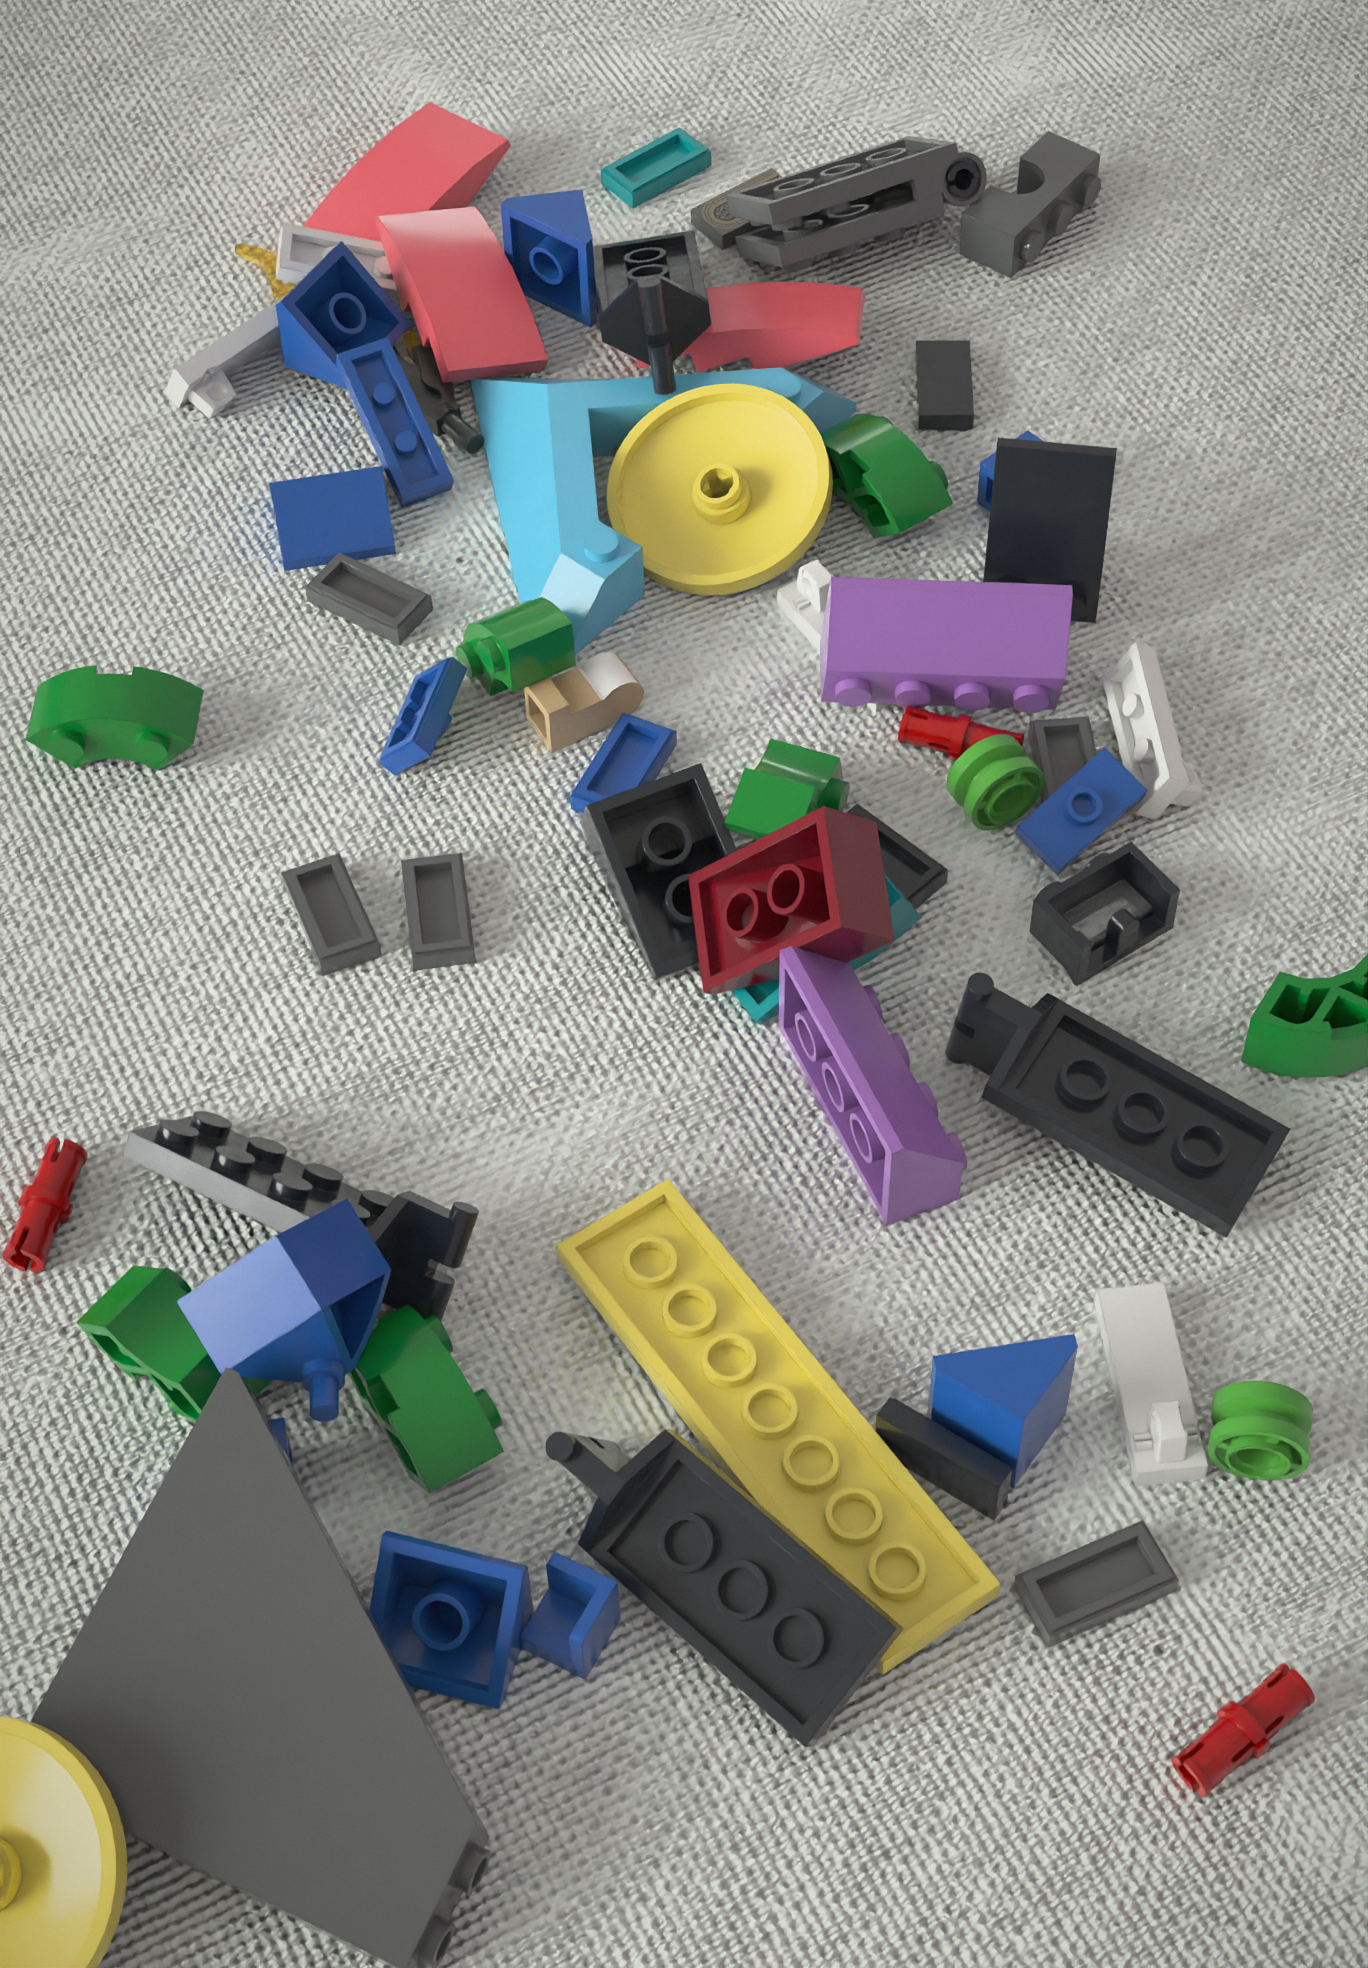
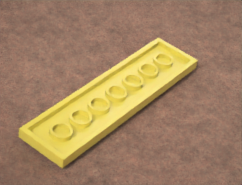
M666 1179L556 1245L558 1261L725 1475L904 1628L875 1666L881 1675L999 1596L1001 1583L669 1179Z

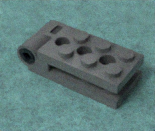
M906 136L725 196L730 216L750 220L752 226L769 225L735 236L739 257L757 261L761 267L778 266L781 267L782 272L788 273L812 266V258L828 253L830 257H838L859 250L858 242L873 237L875 241H887L901 237L905 234L904 227L944 214V204L962 207L971 205L982 195L986 186L987 174L985 166L979 157L969 152L958 151L955 142Z

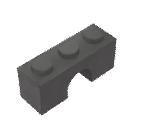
M1050 131L1046 132L1020 157L1017 194L1009 193L990 185L976 202L969 205L962 212L959 254L1012 278L1027 262L1032 263L1035 261L1042 248L1056 234H1062L1067 229L1071 219L1081 209L1089 207L1094 203L1101 188V178L1098 177L1100 154Z

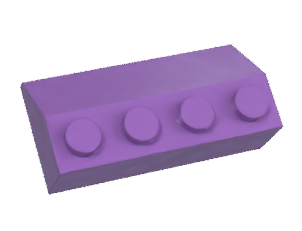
M831 576L820 639L821 702H838L848 707L862 706L867 703L876 704L877 702V704H897L903 708H906L908 705L917 708L926 705L956 706L966 711L981 710L985 707L1015 708L1025 713L1040 712L1044 709L1056 710L1066 679L1073 598L1072 585Z
M794 946L781 949L779 963V1028L886 1226L958 1200L962 1171L967 1169V1159L963 1146L955 1133H945L938 1120V1108L931 1089L925 1082L917 1083L909 1069V1055L902 1038L898 1033L889 1034L882 1022V1010L874 989L870 985L862 986L851 965Z

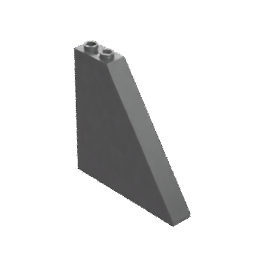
M226 1367L30 1722L57 1733L74 1745L91 1762L113 1797L125 1835L390 1968H426L427 1966L436 1968L451 1944L455 1932V1924L450 1922L449 1919L462 1893L472 1894L486 1872L491 1852L484 1847L490 1836L257 1397L238 1372Z

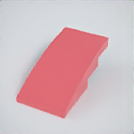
M429 102L397 125L370 149L328 193L303 227L381 242L375 223L379 215L468 207L511 144L508 139Z
M476 206L377 216L375 223L403 312H412L423 347H432L443 383L544 370L549 359L531 309L514 270L496 236Z
M751 282L706 288L712 324L680 356L690 354L697 372L749 357L753 369L783 368L859 344L865 295L862 287L814 282ZM636 359L639 369L650 366Z

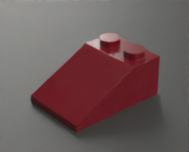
M823 806L688 876L703 993L714 995L779 979L780 950L790 946L848 963L895 941L877 822Z

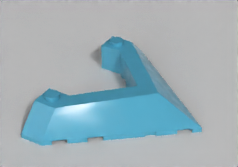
M781 367L675 375L677 389L675 392L665 395L655 393L652 377L614 379L479 378L469 380L472 398L477 411L480 433L484 437V451L488 459L489 473L520 603L528 600L532 601L539 597H544L554 603L572 622L575 655H577L644 596L643 547L599 521L593 457L613 456L612 448L620 447L634 426L663 402L681 393L703 386L716 384L751 385L773 391L797 405L814 423L819 433L848 419L856 412L857 403L814 379Z

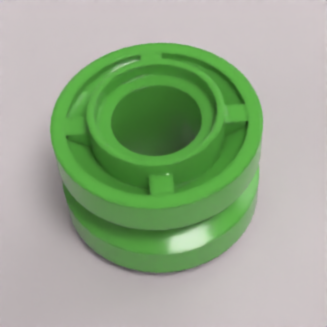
M1007 734L987 737L967 749L953 764L946 780L948 792L958 805L964 807L967 817L975 827L986 831L999 829L1023 816L1036 803L1045 785L1043 772L1032 759L1027 757L1025 750L1013 736Z
M1242 1381L1226 1385L1219 1389L1212 1399L1211 1421L1214 1426L1209 1433L1208 1456L1220 1469L1239 1477L1257 1480H1282L1299 1475L1306 1470L1310 1462L1311 1443L1307 1435L1312 1429L1313 1406L1309 1399L1299 1391L1278 1383Z

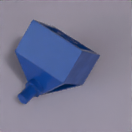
M347 1198L274 1236L176 1302L221 1375L227 1367L238 1372L241 1377L300 1382L303 1388L309 1392L310 1417L315 1421L328 1422L336 1419L339 1415L338 1391L344 1387L345 1375L355 1369L366 1346L384 1298L391 1268Z

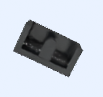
M1129 842L1110 854L1102 853L1096 856L1082 871L1063 882L1056 881L1044 887L1036 898L1033 899L1029 932L1066 969L1074 985L1078 986L1172 929L1180 889L1132 842Z

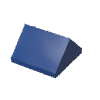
M582 189L505 199L500 204L504 252L514 270L524 296L591 328L597 322L593 238Z
M342 241L335 245L275 305L285 367L347 389V386L336 366L337 354L386 337L389 338L393 346L413 325Z
M382 466L269 483L284 571L327 565L339 552L355 560L396 554Z
M1075 1334L933 1356L927 1417L1009 1465L1010 1469H1012L1010 1487L1014 1488L1066 1416L1078 1349Z
M387 1530L384 1532L381 1538L369 1610L410 1687L495 1709L501 1708L520 1654V1635L534 1611L528 1565Z

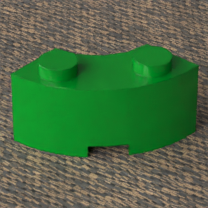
M856 414L820 433L832 469V494L839 496L855 509L864 520L873 538L901 533L954 504L947 491L948 480L941 466L935 461H928L921 450L902 431L895 427L888 418L884 416L877 417L871 414Z
M539 597L532 601H523L471 623L465 629L463 644L456 647L458 661L467 668L465 675L469 679L476 677L490 697L507 689H510L512 692L518 691L576 666L572 622L554 603L544 597Z
M97 665L72 669L47 679L37 687L25 740L73 768L93 760L115 758L136 761L153 769L160 770L194 744L204 690L176 676L143 667L133 666L132 675L99 674Z
M770 738L757 767L754 770L744 768L725 820L727 829L732 833L759 840L823 806L843 812L849 795L850 783L843 779L840 757Z
M1368 954L1353 969L1331 978H1302L1279 972L1251 1016L1241 1062L1278 1076L1305 1078L1342 1075L1367 1067Z
M133 1265L76 1323L131 1379L137 1382L143 1375H147L168 1399V1407L195 1423L219 1381L221 1374L176 1302L190 1293L192 1289L180 1275L169 1268L161 1269ZM242 1377L255 1396L272 1381L270 1379Z
M406 1304L375 1321L355 1369L348 1374L362 1403L373 1414L390 1440L409 1478L428 1493H431L504 1452L494 1431L502 1426V1420L489 1394L483 1388L476 1392H473L463 1373L450 1355L453 1352V1346L440 1320L435 1315L423 1319L414 1308Z

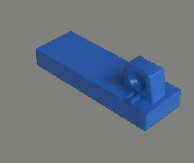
M386 337L337 354L336 366L347 386L350 397L400 506L404 507L452 490L454 479L389 338Z

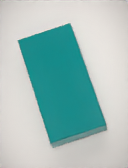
M678 127L602 168L601 184L634 209L711 167V151Z

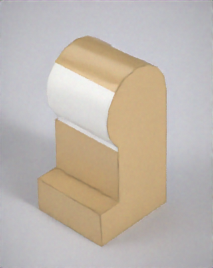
M603 652L590 658L579 669L574 668L550 679L548 677L525 687L526 717L550 752L554 753L615 724L622 713L631 715L642 702L644 690L619 655L614 652Z

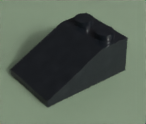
M998 438L983 582L1072 585L1071 621L1096 623L1117 448Z
M701 763L588 804L580 821L600 874L654 980L699 964L688 876L737 851Z

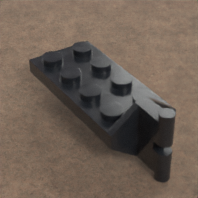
M694 230L593 246L594 281L602 342L650 365L656 394L665 395L675 392L677 388L673 362L712 324Z
M974 973L968 979L958 1009V1016L954 1021L945 1049V1055L953 1063L962 1064L967 1062L990 1076L985 1085L982 1099L1225 1238L1228 1237L1285 1141L1290 1128L1049 993L1045 994L1030 1008L995 988L992 978L985 973Z
M196 1111L193 1116L177 1120H161L157 1125L130 1131L123 1157L279 1232H283L348 1198L391 1268L382 1303L394 1309L408 1304L423 1319L435 1315L440 1322L442 1321L455 1280L436 1269L438 1263L451 1268H459L461 1266L479 1214V1210L476 1207L464 1202H454L450 1210L412 1191L397 1194L395 1198L375 1190L360 1191L343 1183L344 1177L337 1170L316 1163L305 1165L286 1156L287 1148L280 1143L266 1138H248L231 1130L232 1123L228 1119L211 1112Z
M665 1429L632 1459L624 1454L619 1445L613 1441L565 1432H555L548 1437L545 1444L548 1457L558 1461L597 1495V1499L577 1544L804 1747L814 1746L904 1628L675 1431Z

